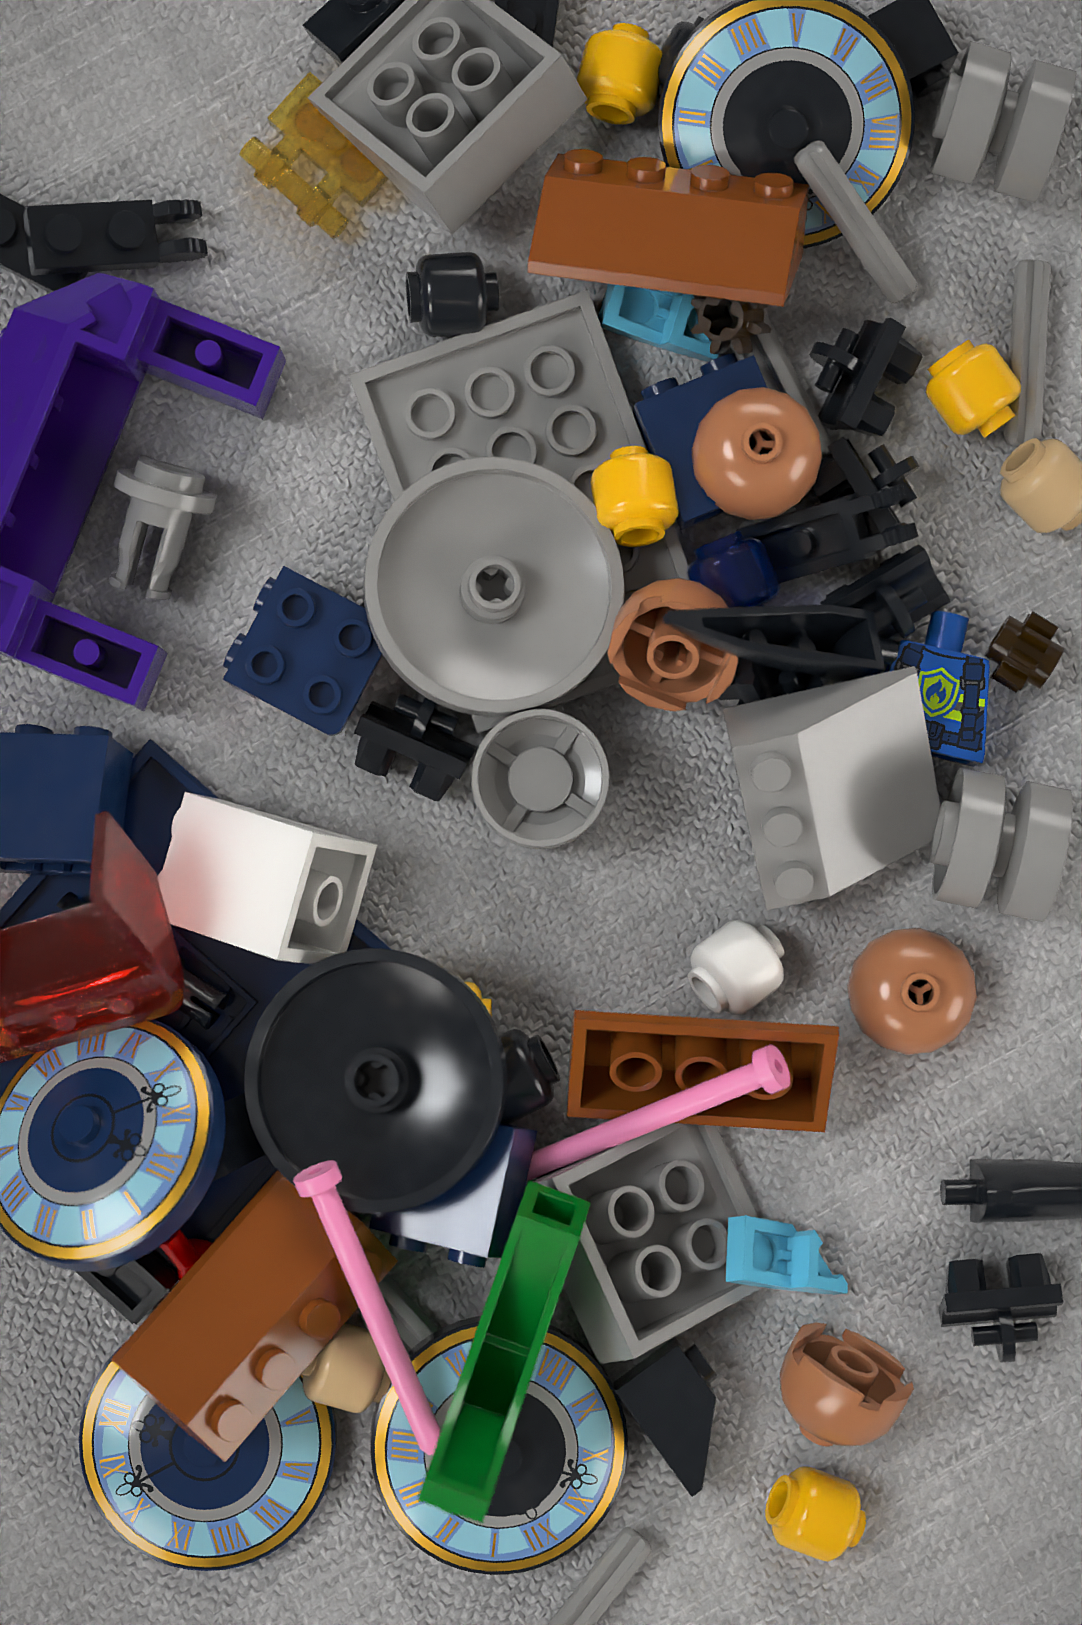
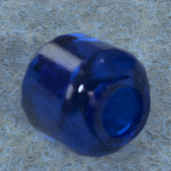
M737 531L693 550L696 560L687 567V579L699 582L717 593L728 607L765 606L764 604L775 599L780 592V582L764 544L757 538L744 539L741 531Z

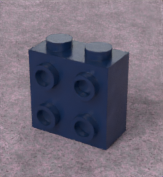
M735 353L716 358L700 367L701 377L681 385L678 384L676 377L657 382L642 390L641 394L644 400L634 405L633 415L649 454L665 459L671 466L679 510L676 520L680 530L725 513L715 505L716 502L707 496L703 487L701 488L694 476L691 451L700 421L716 402L738 390L767 388L754 355L740 361L737 360ZM752 437L750 448L753 450L756 444ZM762 449L759 454L764 455L772 450Z
M20 724L15 726L14 733L0 732V873L116 878L133 753L113 739L111 731L94 726H77L74 728L73 734H54L53 730L43 726Z
M500 1123L495 1138L486 1154L461 1182L446 1193L424 1204L399 1211L372 1213L369 1228L391 1233L389 1245L426 1253L428 1243L449 1248L447 1259L450 1261L485 1268L487 1258H502L524 1195L537 1131Z

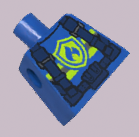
M934 611L930 616L924 644L900 640L897 643L898 656L892 664H887L883 673L915 666L931 756L975 767L983 763L985 756L989 660L962 653L969 618L950 612Z

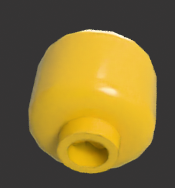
M618 23L613 26L612 30L597 32L587 40L576 80L587 98L584 103L586 104V111L591 116L607 123L626 125L634 122L636 117L644 116L653 109L660 87L658 69L662 58V51L655 43L649 40V33L646 30L633 24Z
M967 340L928 368L933 378L926 386L927 398L954 434L966 435L978 429L982 436L986 438L1016 416L1009 405L1018 398L1021 392V384L993 345L985 343L974 347L972 342Z
M626 446L614 450L610 454V459L604 461L594 470L590 483L597 518L602 526L610 528L615 542L621 546L640 547L661 540L665 535V530L670 528L676 521L679 512L673 474L669 462L657 455L648 454V450L644 447Z
M802 1466L792 1471L789 1476L782 1475L774 1483L766 1502V1521L772 1526V1533L777 1543L818 1560L830 1562L841 1556L848 1547L852 1548L858 1544L865 1530L866 1514L861 1510L860 1495L854 1484L812 1467Z

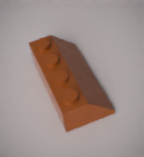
M574 149L567 151L565 154L558 153L544 177L528 258L527 273L784 307L803 255L810 185L794 183L791 177L780 173H763L752 178L730 175L727 169L716 165H699L689 170L666 167L665 162L652 157H636L625 162L603 159L599 152L588 149Z
M575 1010L572 1017L569 1053L567 1117L617 1118L752 1063V1055L755 1050L771 1044L781 1052L788 1066L790 1074V1085L788 1088L770 1094L761 1087L674 1123L825 1132L839 1041V1026Z
M277 1170L110 1359L187 1434L224 1462L229 1459L358 1308V1304L311 1196L300 1197L296 1186ZM346 1210L374 1277L379 1284L398 1260L363 1222Z

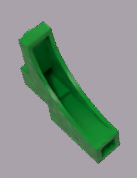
M528 1181L422 1484L418 1501L438 1507L448 1514L463 1516L483 1523L591 1202L536 1182Z

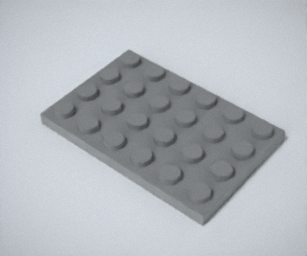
M588 290L484 326L479 332L461 334L349 374L394 501L414 482L442 466L471 458L504 457L527 461L560 475L578 488L593 503L590 482L596 467L609 460L610 454L618 448L626 446H641L645 448ZM674 525L665 530V535L661 540L650 545L627 547L617 544L624 576L623 605L634 592L658 580L682 578L694 581ZM608 649L595 669L581 684L561 699L540 709L549 710L618 685L620 675L613 667V662L610 665ZM471 714L478 735L490 731L502 720L509 717L477 716Z

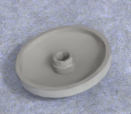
M478 457L457 461L426 474L402 492L389 507L374 533L368 551L363 584L364 604L370 629L381 653L395 672L414 690L431 701L461 713L490 717L511 716L522 711L543 708L561 699L581 684L595 669L609 648L615 618L623 606V567L620 553L610 528L600 524L597 518L596 506L572 483L542 466L527 461L504 457Z

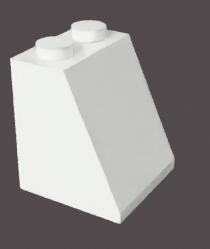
M188 792L184 793L181 807L176 812L172 821V839L164 867L155 881V899L149 917L275 960L314 964L332 955L347 951L376 852V844L225 800Z

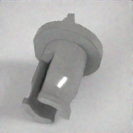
M140 455L134 469L122 468L117 470L114 487L130 495L131 499L118 546L119 564L117 572L110 576V585L121 590H125L127 585H133L148 526L153 525L164 529L146 597L156 600H170L172 590L168 587L170 578L180 563L192 514H212L214 512L217 496L203 489L204 475L146 455Z

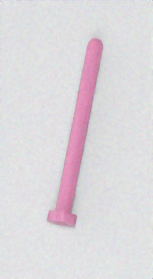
M767 1045L753 1052L752 1063L533 1151L527 1182L761 1087L770 1094L786 1089L790 1085V1074L786 1061L774 1045Z
M333 1160L313 1165L297 1174L293 1182L300 1197L311 1196L417 1443L423 1452L427 1455H433L441 1430L335 1186L342 1180L341 1172L336 1161Z

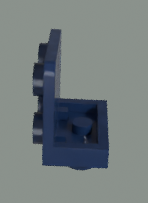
M283 566L277 578L270 577L258 594L253 607V611L258 614L246 635L240 633L228 650L223 663V667L228 670L223 680L254 699L258 698L326 735L335 736L343 731L383 654L373 637L364 607Z

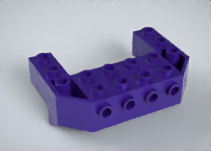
M99 272L13 309L7 327L0 333L1 655L143 712L145 711L168 653L158 645L52 604L145 374H150L263 419L286 364V359L280 346L161 300L155 289L150 286Z

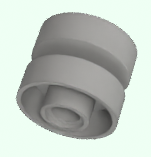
M970 41L957 75L950 73L939 104L931 135L938 139L930 173L970 185L978 175L989 152L997 155L994 192L1036 203L1045 185L1062 136L1074 92L1077 72L1035 59L1027 70L1018 91L1008 90L1011 52Z
M526 710L502 720L482 740L472 766L473 794L485 821L505 840L529 849L556 848L580 837L598 817L608 793V763L598 739L577 719L554 710Z
M961 767L956 773L948 799L944 800L941 805L931 847V863L934 864L932 877L933 900L977 908L986 894L992 876L998 877L997 904L1000 914L1044 922L1054 904L1066 861L1073 815V796L1071 790L1026 781L1015 800L1011 814L1005 813L1006 785L1004 776Z

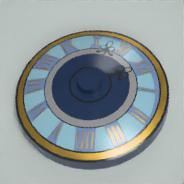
M129 1014L107 1015L80 1022L53 1036L35 1050L16 1070L0 1094V1228L6 1236L21 1249L49 1265L72 1271H99L122 1266L139 1259L156 1249L179 1230L193 1214L210 1187L218 1168L225 1138L226 1118L222 1090L214 1070L204 1055L191 1042L169 1026L154 1019Z
M116 1352L107 1360L96 1376L83 1407L79 1430V1457L82 1474L96 1508L113 1531L127 1544L140 1553L173 1567L198 1571L225 1570L240 1567L270 1555L292 1539L309 1521L325 1494L333 1472L337 1449V1422L334 1407L307 1399L303 1389V1375L296 1379L229 1459L224 1462L187 1434L110 1360Z

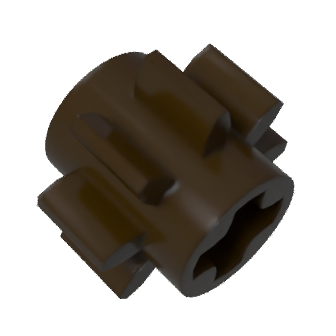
M713 297L692 299L691 304L696 309H699V324H696L691 329L692 334H705L708 338L712 339L710 344L711 354H724L729 349L731 342L734 350L739 355L749 354L753 352L751 337L756 334L771 333L772 329L768 324L764 323V308H767L769 305ZM727 305H731V313L738 317L736 327H731L732 319L724 315Z
M1034 611L1026 616L1023 623L1009 615L997 631L984 655L998 664L990 678L1015 693L1018 690L1021 691L1026 681L1040 689L1055 669L1065 649L1051 640L1059 626Z

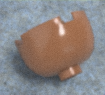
M765 387L738 390L716 402L700 421L691 451L694 476L700 487H703L707 496L716 502L715 505L725 513L748 520L774 518L798 504L814 485L822 460L819 430L807 409L787 393ZM752 437L756 444L753 450L750 448ZM762 449L772 450L764 455L759 454Z
M682 578L658 580L634 592L620 608L615 618L608 648L610 665L613 662V667L620 675L618 683L624 691L646 706L667 711L686 710L687 703L698 702L706 698V704L718 699L733 682L739 657L699 642L664 624L663 616L667 611L727 608L728 606L724 600L703 584Z
M922 928L892 930L870 941L855 959L847 983L851 1011L856 1018L855 1020L860 1030L880 1047L906 1055L932 1053L953 1042L970 1022L977 998L974 971L963 951L944 935ZM919 979L926 982L919 988L912 985L914 981ZM929 990V996L926 1002L923 1003V993ZM908 991L915 994L914 1003L910 1000Z
M815 1322L802 1325L784 1357L780 1370L782 1400L790 1415L800 1425L801 1433L810 1441L826 1447L833 1445L860 1446L874 1442L887 1434L899 1418L914 1390L912 1382L904 1386L900 1380L905 1370L902 1364L880 1345L859 1333L845 1329L842 1334L843 1341L833 1336L822 1334L827 1325L825 1323Z

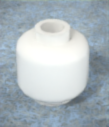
M742 920L729 921L694 948L690 958L692 970L688 973L689 983L698 998L713 1012L721 1013L725 1010L730 1014L743 1015L781 985L784 972L780 958L784 956V948L776 935L764 925L755 928Z

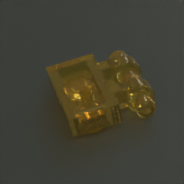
M309 71L267 117L269 125L283 136L280 142L270 150L254 136L243 146L239 156L255 169L254 177L268 190L275 187L297 207L296 215L309 227L319 226L332 239H335L349 223V220L333 206L335 200L345 192L363 208L388 181V178L309 101L308 97L322 84ZM301 154L325 174L324 178L314 188L291 168L292 164Z

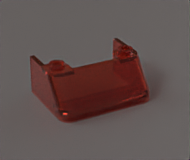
M108 811L95 815L90 898L93 902L0 930V1063L166 1016L178 1010L183 1003L185 976L157 874Z

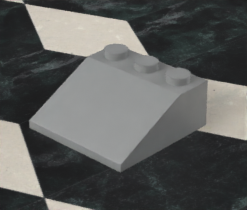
M405 0L308 97L312 105L397 188L452 235L587 100L563 55L491 0Z
M915 666L722 709L766 910L830 897L933 841L936 821L941 807Z
M672 1123L533 1180V1182L591 1202L563 1287L599 1364L635 1359L763 1288L726 1282L728 1217L746 1215L758 1218L717 1126Z

